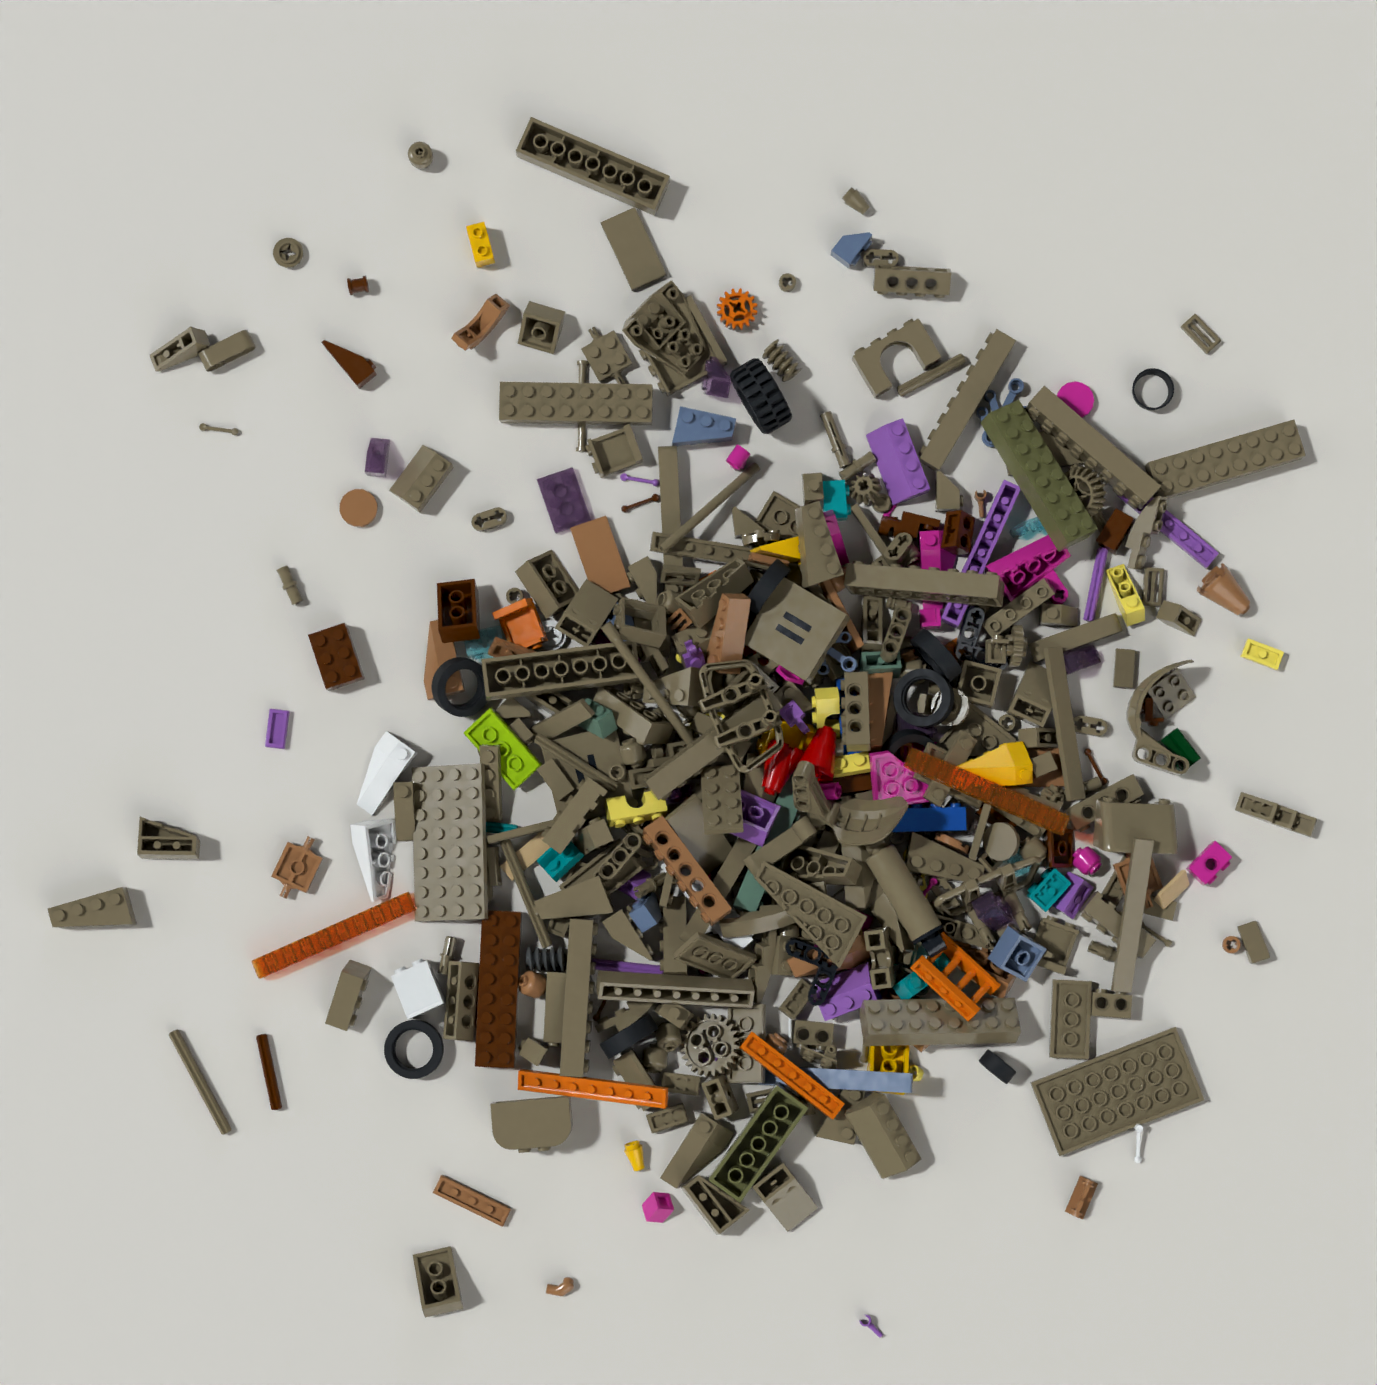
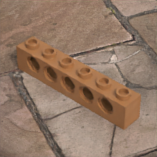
M663 815L643 829V840L648 846L651 844L659 861L663 860L668 874L677 879L678 887L682 892L686 891L689 895V902L694 908L698 907L701 912L700 916L706 924L709 922L713 926L731 913L732 908ZM664 837L667 843L664 845L659 844L657 839ZM676 853L679 859L672 860L669 858V854ZM682 868H687L690 870L691 874L688 876H684L681 874L680 870ZM700 884L702 890L694 891L692 885ZM706 899H710L713 901L714 905L712 907H707L704 905L703 901Z

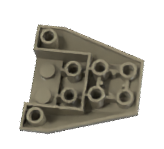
M673 281L668 282L649 296L625 321L622 329L636 347L682 376L708 351L687 301Z

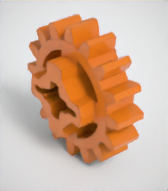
M741 288L738 293H735L734 289H732L731 294L725 292V298H719L722 304H717V308L721 309L717 311V316H722L720 322L725 321L726 328L732 325V330H735L736 326H739V329L742 330L744 324L749 327V320L751 322L755 321L752 315H757V310H754L757 307V303H752L754 296L749 298V292L747 291L743 294ZM746 302L750 307V312H748V310L745 309ZM739 306L740 311H737L735 313L734 308H737ZM724 307L729 310L728 317L725 314Z

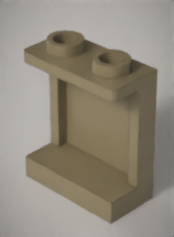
M630 424L598 438L587 439L588 445L585 446L589 456H593L595 461L592 463L595 474L599 473L601 478L643 462Z
M1047 915V918H1041L1033 940L1053 953L1054 959L1042 957L1037 966L1065 975L1068 959L1080 931L1076 930V926L1065 922V925L1057 923V918Z

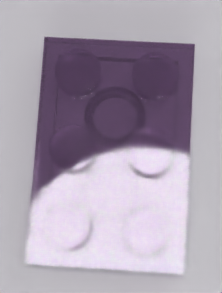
M573 467L537 479L555 534L591 521Z

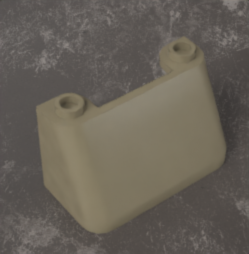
M1103 797V800H1096L1093 846L1107 852L1131 853L1133 838L1154 840L1152 854H1177L1178 844L1174 804L1170 802V799H1159V802H1154V804L1120 803L1115 801L1114 797Z

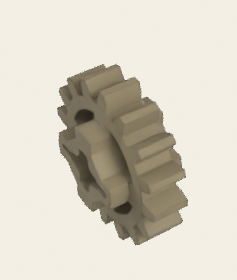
M1022 625L1011 626L1010 635L1005 636V639H1009V644H1006V656H1008L1009 666L1019 667L1022 657L1026 656L1027 637L1024 636Z

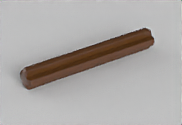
M266 1034L257 1035L256 1040L272 1110H278L282 1108L268 1038Z

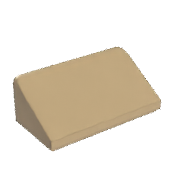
M1181 870L1154 897V901L1162 909H1165L1189 886L1186 871Z

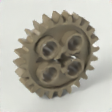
M704 1014V1020L698 1016L697 1023L690 1021L692 1027H685L688 1033L682 1034L685 1041H681L684 1048L680 1049V1052L685 1053L682 1059L688 1060L685 1065L687 1067L692 1066V1072L697 1071L698 1075L702 1076L705 1074L708 1078L711 1073L714 1077H717L718 1072L724 1075V1068L731 1070L729 1064H736L734 1057H740L736 1051L741 1050L737 1043H740L742 1039L736 1038L740 1032L737 1030L733 1031L736 1025L730 1024V1020H724V1017L721 1015L717 1018L715 1014H712L711 1018L709 1015ZM718 1028V1035L716 1037H713L712 1033L714 1029ZM701 1036L702 1041L696 1046V1039ZM725 1045L726 1051L721 1055L720 1048ZM708 1054L709 1060L703 1063L704 1055Z

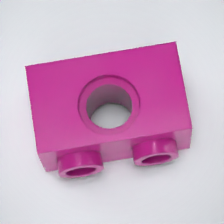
M1212 841L1186 870L1201 885H1206L1207 883L1210 885L1217 878L1215 874L1220 869L1224 871L1231 864L1229 860L1232 856L1216 841ZM1208 859L1214 861L1215 866L1212 870L1206 867Z

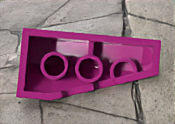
M943 531L919 532L918 543L921 569L928 570L929 567L939 568L940 571L953 569L956 555L941 548ZM922 600L923 609H935L936 607L942 609L944 602Z

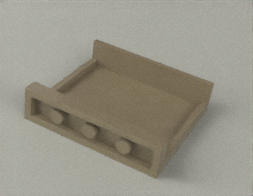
M691 295L685 299L708 351L682 376L643 350H639L642 359H647L650 364L648 369L653 377L656 376L659 380V383H657L661 393L665 392L667 397L727 365L724 353Z

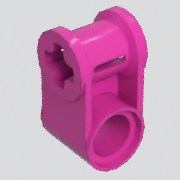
M1052 570L1043 578L1046 577L1057 593L1062 592L1063 595L1062 599L1059 597L1055 598V595L1049 599L1053 604H1063L1068 597V591L1056 572Z

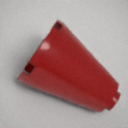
M828 726L818 728L800 761H808L814 765L815 777L818 778L817 781L832 782L834 777L836 733L834 729Z
M771 740L768 743L767 750L776 744V740ZM784 743L780 751L765 761L761 785L765 793L774 796L775 793L779 794L794 773L798 762L804 754L803 751L796 747L793 749L789 747V744Z

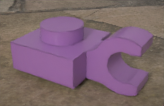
M692 640L684 642L687 653L683 654L682 657L686 668H701L705 665L706 662L700 647L696 649Z
M791 700L779 710V714L790 727L796 724L804 735L810 731L802 720L806 715L794 700Z

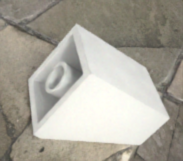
M419 959L412 963L413 967L408 969L405 966L394 971L395 975L391 976L407 1019H412L446 1003V999L428 960L423 961V959Z

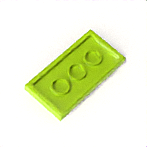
M492 707L464 732L465 736L479 751V746L482 744L500 745L501 776L513 790H516L536 769L543 765Z

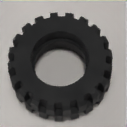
M753 358L731 371V382L741 402L763 434H769L790 422L792 418L791 410L777 383L759 358Z

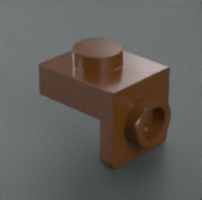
M1145 698L1140 711L1142 723H1147V726H1159V723L1164 722V718H1153V698Z

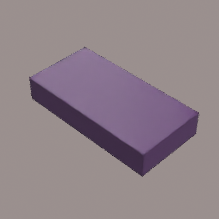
M269 710L265 747L285 749L290 711Z

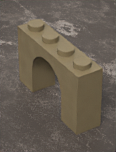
M919 318L915 321L913 319L908 320L901 329L897 330V328H894L887 333V337L883 339L879 337L870 343L871 346L866 349L861 347L854 352L855 355H853L852 361L874 398L892 388V384L880 362L881 354L888 347L902 345L909 348L916 356L923 370L941 360L940 353Z

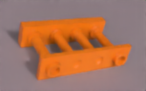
M942 932L940 936L945 942L947 949L932 958L928 956L926 959L922 955L910 969L961 1016L969 1021L981 1009L976 1004L987 992L989 995H992L1001 984L949 936ZM944 952L951 961L940 972L933 963ZM958 965L966 974L954 985L947 977ZM973 979L981 987L970 999L962 990Z

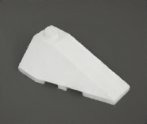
M386 731L374 748L357 805L373 816L392 790L393 782H397L418 753Z
M395 818L368 820L351 824L352 844L371 902L389 898L392 876L390 865L391 861L394 862L392 850L393 843L396 844L397 840Z

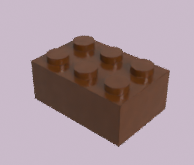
M475 579L437 583L438 631L442 643L481 639L479 591Z
M345 623L308 635L326 690L331 691L365 679L348 626Z

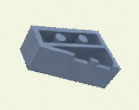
M680 406L672 446L732 441L736 418Z

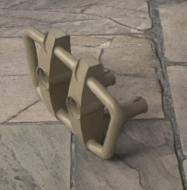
M746 659L703 665L699 670V679L704 699L698 703L702 713L708 712L717 733L713 737L716 748H725L738 771L742 773L751 772L784 746L783 730L781 727L782 720L779 713L775 712L766 690L768 686L765 678L760 676L752 662ZM746 667L751 675L746 682L728 686L711 695L707 679L708 671ZM730 691L734 692L736 698L728 700L725 694ZM759 693L766 709L762 717L742 722L738 726L724 732L716 710L727 706H734L736 703ZM746 727L750 730L751 734L745 737L741 735L740 729ZM774 728L776 744L749 764L743 765L732 745L748 742L752 738Z
M1033 856L1013 864L1008 863L998 867L990 873L978 878H972L967 882L961 883L959 887L940 895L935 899L934 906L947 918L967 913L978 934H980L985 947L989 948L990 943L991 946H994L997 941L989 929V924L981 910V906L1002 898L1004 904L1006 903L1010 913L1016 920L1021 933L1026 932L1025 928L1027 931L1031 930L1032 925L1024 913L1025 910L1016 892L1032 883L1042 861L1040 857ZM1031 866L1026 878L1016 882L1014 871ZM995 879L998 891L981 898L979 885ZM960 895L963 906L948 910L944 906V902Z

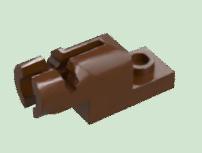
M905 511L902 513L901 520L898 517L882 515L878 534L887 536L888 532L892 530V536L895 538L899 533L905 532L911 535L913 541L917 538L919 526H922V529L925 531L938 530L940 520Z

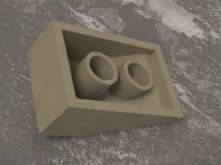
M451 1246L414 1254L416 1278L425 1318L464 1309Z

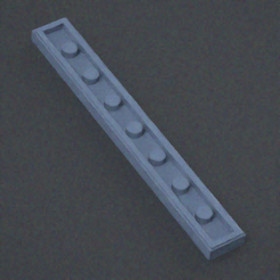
M799 1067L826 1089L912 1093L913 1073ZM765 1068V1083H759V1085H775L778 1082L783 1086H788Z

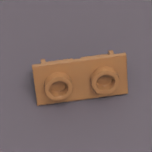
M1080 1176L1065 1212L1083 1220L1098 1183Z

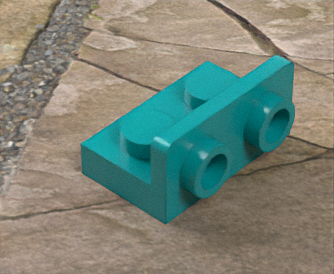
M570 841L561 854L550 847L537 859V862L557 882L584 855Z
M1047 868L1040 875L1042 879L1037 884L1034 882L1027 890L1029 892L1027 897L1044 912H1047L1072 884L1056 868H1051L1050 870Z

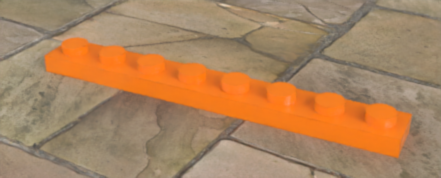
M525 1069L518 1071V1090L664 1109L668 1107V1087L589 1077L559 1076L560 1074Z

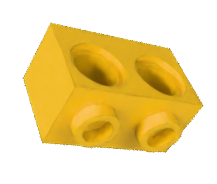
M485 222L466 226L477 268L494 264L495 260Z

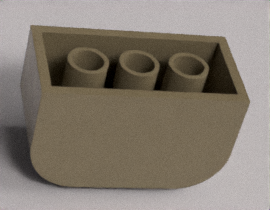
M570 1096L498 1101L490 1104L493 1137L501 1147L508 1150L518 1149V1153L530 1152L531 1148H538V1151H548L552 1146L563 1143L572 1131L573 1122Z

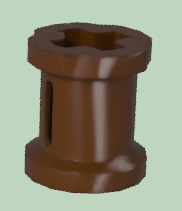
M366 275L359 279H347L350 295L362 291L369 292Z

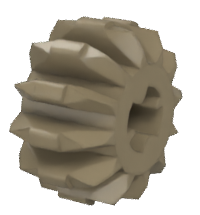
M863 472L862 477L856 475L857 480H851L853 486L849 487L853 500H856L858 504L864 502L867 506L870 500L875 503L874 498L880 497L879 491L882 490V486L879 485L880 480L875 478L872 473L867 475V473Z

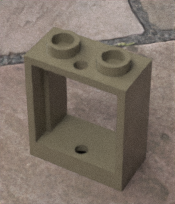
M622 597L619 603L615 604L613 615H616L613 626L620 634L622 640L660 648L666 638V607ZM625 615L651 620L652 631L625 625Z

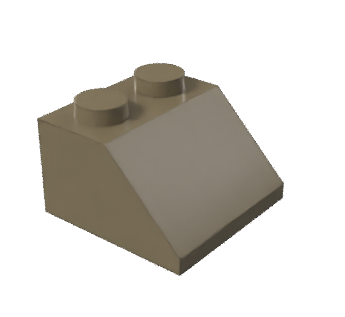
M529 301L523 313L518 344L554 354L563 327L565 311Z

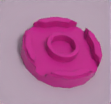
M1069 382L1062 386L1057 393V397L1082 418L1087 416L1093 408V393L1087 385L1081 382Z

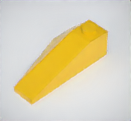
M1023 741L1003 743L998 748L987 751L976 759H970L952 768L953 788L1010 786L1033 783V764Z

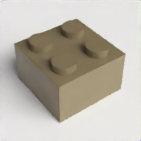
M964 660L956 688L965 693L969 703L992 708L1002 669Z

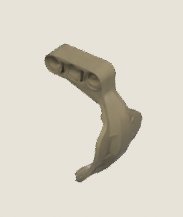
M1192 659L1168 665L1154 672L1142 681L1133 692L1128 702L1126 719L1131 732L1136 738L1132 752L1135 762L1173 775H1182L1188 771V760L1173 754L1140 727L1141 720L1139 715L1143 700L1153 684L1173 669L1193 663ZM1139 749L1146 751L1147 756L1145 759L1138 757ZM1158 755H1162L1165 758L1164 765H1159L1156 762ZM1176 761L1183 763L1184 768L1182 771L1175 769Z
M800 761L792 777L795 808L801 812L818 815L833 829L838 842L843 845H868L881 841L893 831L908 809V802L902 796L882 800L852 799L844 804L829 802L815 777L814 765L808 761Z

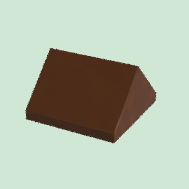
M1046 829L1043 833L1044 845L1047 847L1044 868H1074L1073 829Z

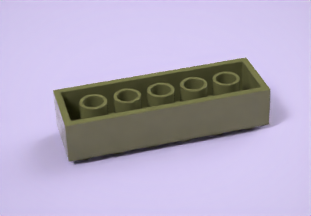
M777 1082L710 1174L708 1180L741 1203L808 1110L809 1104Z

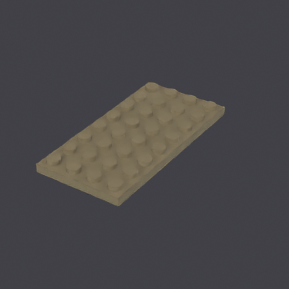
M485 764L412 767L415 798V832L413 833L415 922L488 919Z
M1176 1027L1030 1082L1059 1156L1134 1128L1136 1124L1142 1125L1204 1101Z

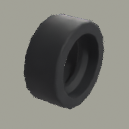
M989 1049L979 1059V1062L1005 1084H1008L1016 1074V1071Z

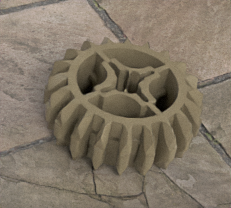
M1085 466L1075 467L1067 471L1065 476L1091 517L1100 512L1099 509L1104 507L1103 502L1107 499L1103 495L1107 492L1103 490V487L1106 484L1101 483L1103 477H1097L1098 472H1092V468H1086Z

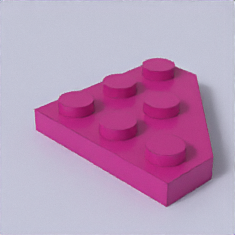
M888 750L869 753L873 800L902 796L908 802V805L929 802L923 798L929 785L914 779L915 771Z

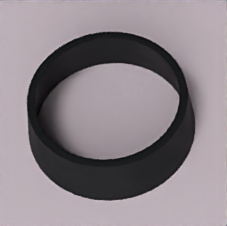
M1156 368L1140 372L1132 386V395L1135 402L1146 410H1157L1165 407L1171 401L1174 394V384L1171 377L1166 372ZM1156 375L1167 384L1168 396L1161 406L1151 408L1138 401L1134 388L1137 381L1143 376Z

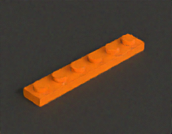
M750 1032L739 1047L833 1120L845 1103L754 1032Z

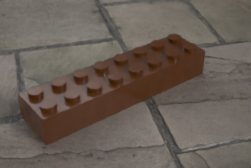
M488 910V919H482L475 1067L515 1068L522 912Z

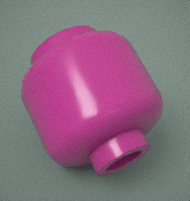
M1080 847L1073 854L1074 867L1084 875L1095 874L1102 865L1100 863L1101 856L1091 847L1083 849Z

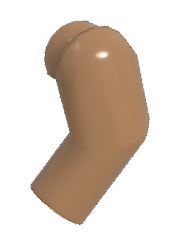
M566 1277L559 1286L547 1284L546 1294L566 1295L574 1287L573 1279Z

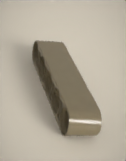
M1114 613L1032 642L1028 646L1034 662H1039L1045 659L1044 648L1062 646L1064 653L1120 633L1123 630L1117 614Z

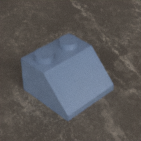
M1007 926L988 959L1000 969L1026 982L1047 949L1020 931Z

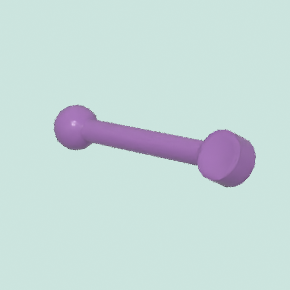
M625 473L620 476L622 481L632 480L653 484V486L660 484L658 479L636 478L627 476Z

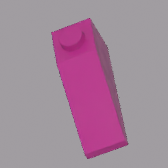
M832 509L823 512L842 566L849 563L839 525Z

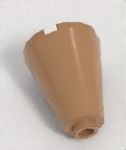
M1223 563L1221 568L1216 566L1202 579L1204 583L1202 587L1199 585L1197 587V592L1236 615H1243L1250 608V600L1228 567Z

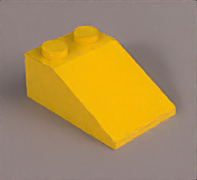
M798 536L750 550L751 553L754 552L788 560L789 563L798 561V565L801 564Z
M909 1045L869 1046L867 1071L908 1073ZM880 1092V1093H889V1094L905 1095V1093H897V1092Z

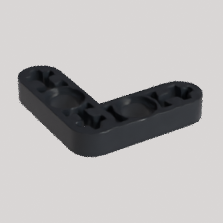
M970 606L966 611L954 647L955 655L963 661L968 660L1002 670L1005 669L1009 661L1007 656L1006 664L999 665L985 663V659L982 661L977 660V653L980 651L985 652V647L976 645L985 614L979 606ZM977 610L978 614L980 615L979 617H975L974 623L977 624V626H974L973 624H968V621L970 623H972L973 621L971 613H975ZM968 628L974 629V635L970 638L964 635L965 630ZM965 647L967 651L972 652V658H970L971 655L969 653L961 655L959 649Z
M792 937L787 940L785 946L788 955L818 966L808 991V1001L815 1006L821 1005L826 999L838 967L834 963L828 965V961L823 958L822 962H819L823 951L817 945L797 937ZM797 943V947L800 949H803V946H806V948L804 949V955H801V950L795 949L794 951H792L791 946L789 945ZM810 949H815L818 952V956L811 959L807 956V952ZM824 953V958L830 959V958ZM820 974H827L829 976L828 982H819L818 977ZM819 986L821 988V998L814 1000L812 994H816Z

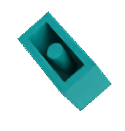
M845 480L823 481V512L833 509L837 521L847 520L848 515H851L850 504H847L846 496H849V485H845Z

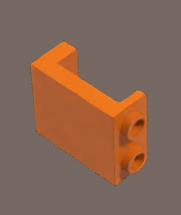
M524 598L492 612L494 619L500 621L507 641L528 649L532 648V650L543 647L542 643L548 641L532 598Z

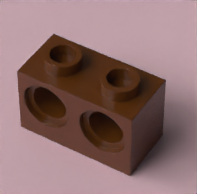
M963 510L946 512L941 548L953 555L970 554L975 517Z

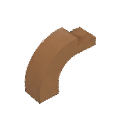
M494 294L485 301L477 315L466 326L455 332L451 339L465 351L469 348L472 350L495 328L510 305L498 294Z

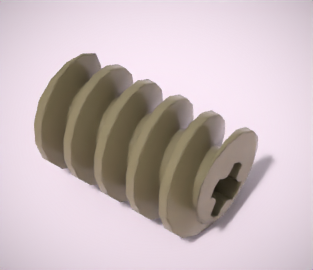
M777 339L764 350L762 358H769L767 364H774L772 369L774 371L778 370V376L784 375L782 381L786 382L795 377L802 368L796 369L799 363H791L794 357H786L789 351L782 352L784 345L777 346L779 339Z

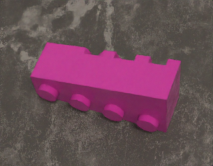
M1049 535L985 567L988 572H995L1000 575L1005 584L1004 596L1011 602L1071 555L1067 548L1059 552Z

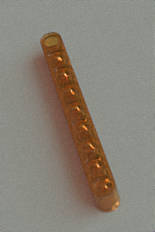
M910 748L903 765L908 770L1058 835H1064L1071 818L1063 812L915 748Z
M406 892L256 958L251 963L258 979H261L416 910L410 893Z

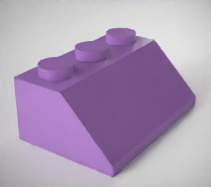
M741 790L744 832L730 834L763 847L781 806Z
M869 962L834 976L825 1001L819 1005L825 1021L859 1009L863 1000H881L883 998L879 989H872ZM829 977L820 980L819 982L826 983L828 982ZM818 986V990H817V992H816V993H817V998H821V997H820V990H821V988H820L819 986Z

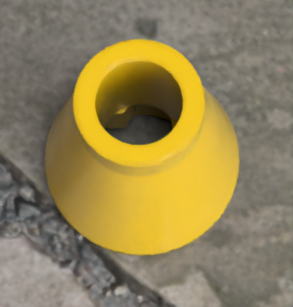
M637 1140L625 1144L624 1152L633 1170L639 1171L644 1169L643 1146Z

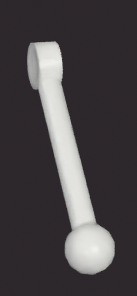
M789 1018L787 1046L789 1050H792L794 1048L792 1043V1020Z
M1136 1124L1137 1142L1134 1161L1140 1163L1142 1161L1140 1157V1140L1143 1127L1141 1124Z

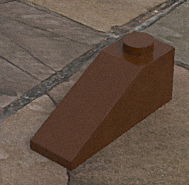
M326 340L321 342L359 389L377 375L374 371L376 366L370 359L366 361L363 356Z

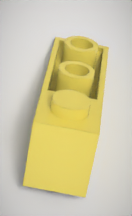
M1124 564L1105 570L1126 626L1145 621V608Z

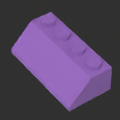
M903 418L888 423L866 435L892 505L929 492V484Z

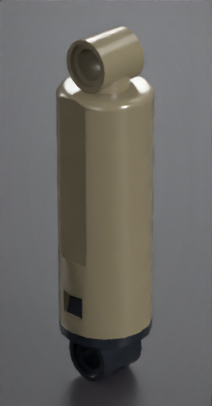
M882 839L879 842L864 845L870 855L865 861L898 915L897 918L903 928L906 929L913 945L921 942L930 958L947 949L945 942L938 933V931L944 928L943 924L937 918L934 909L923 895L894 844L887 846Z

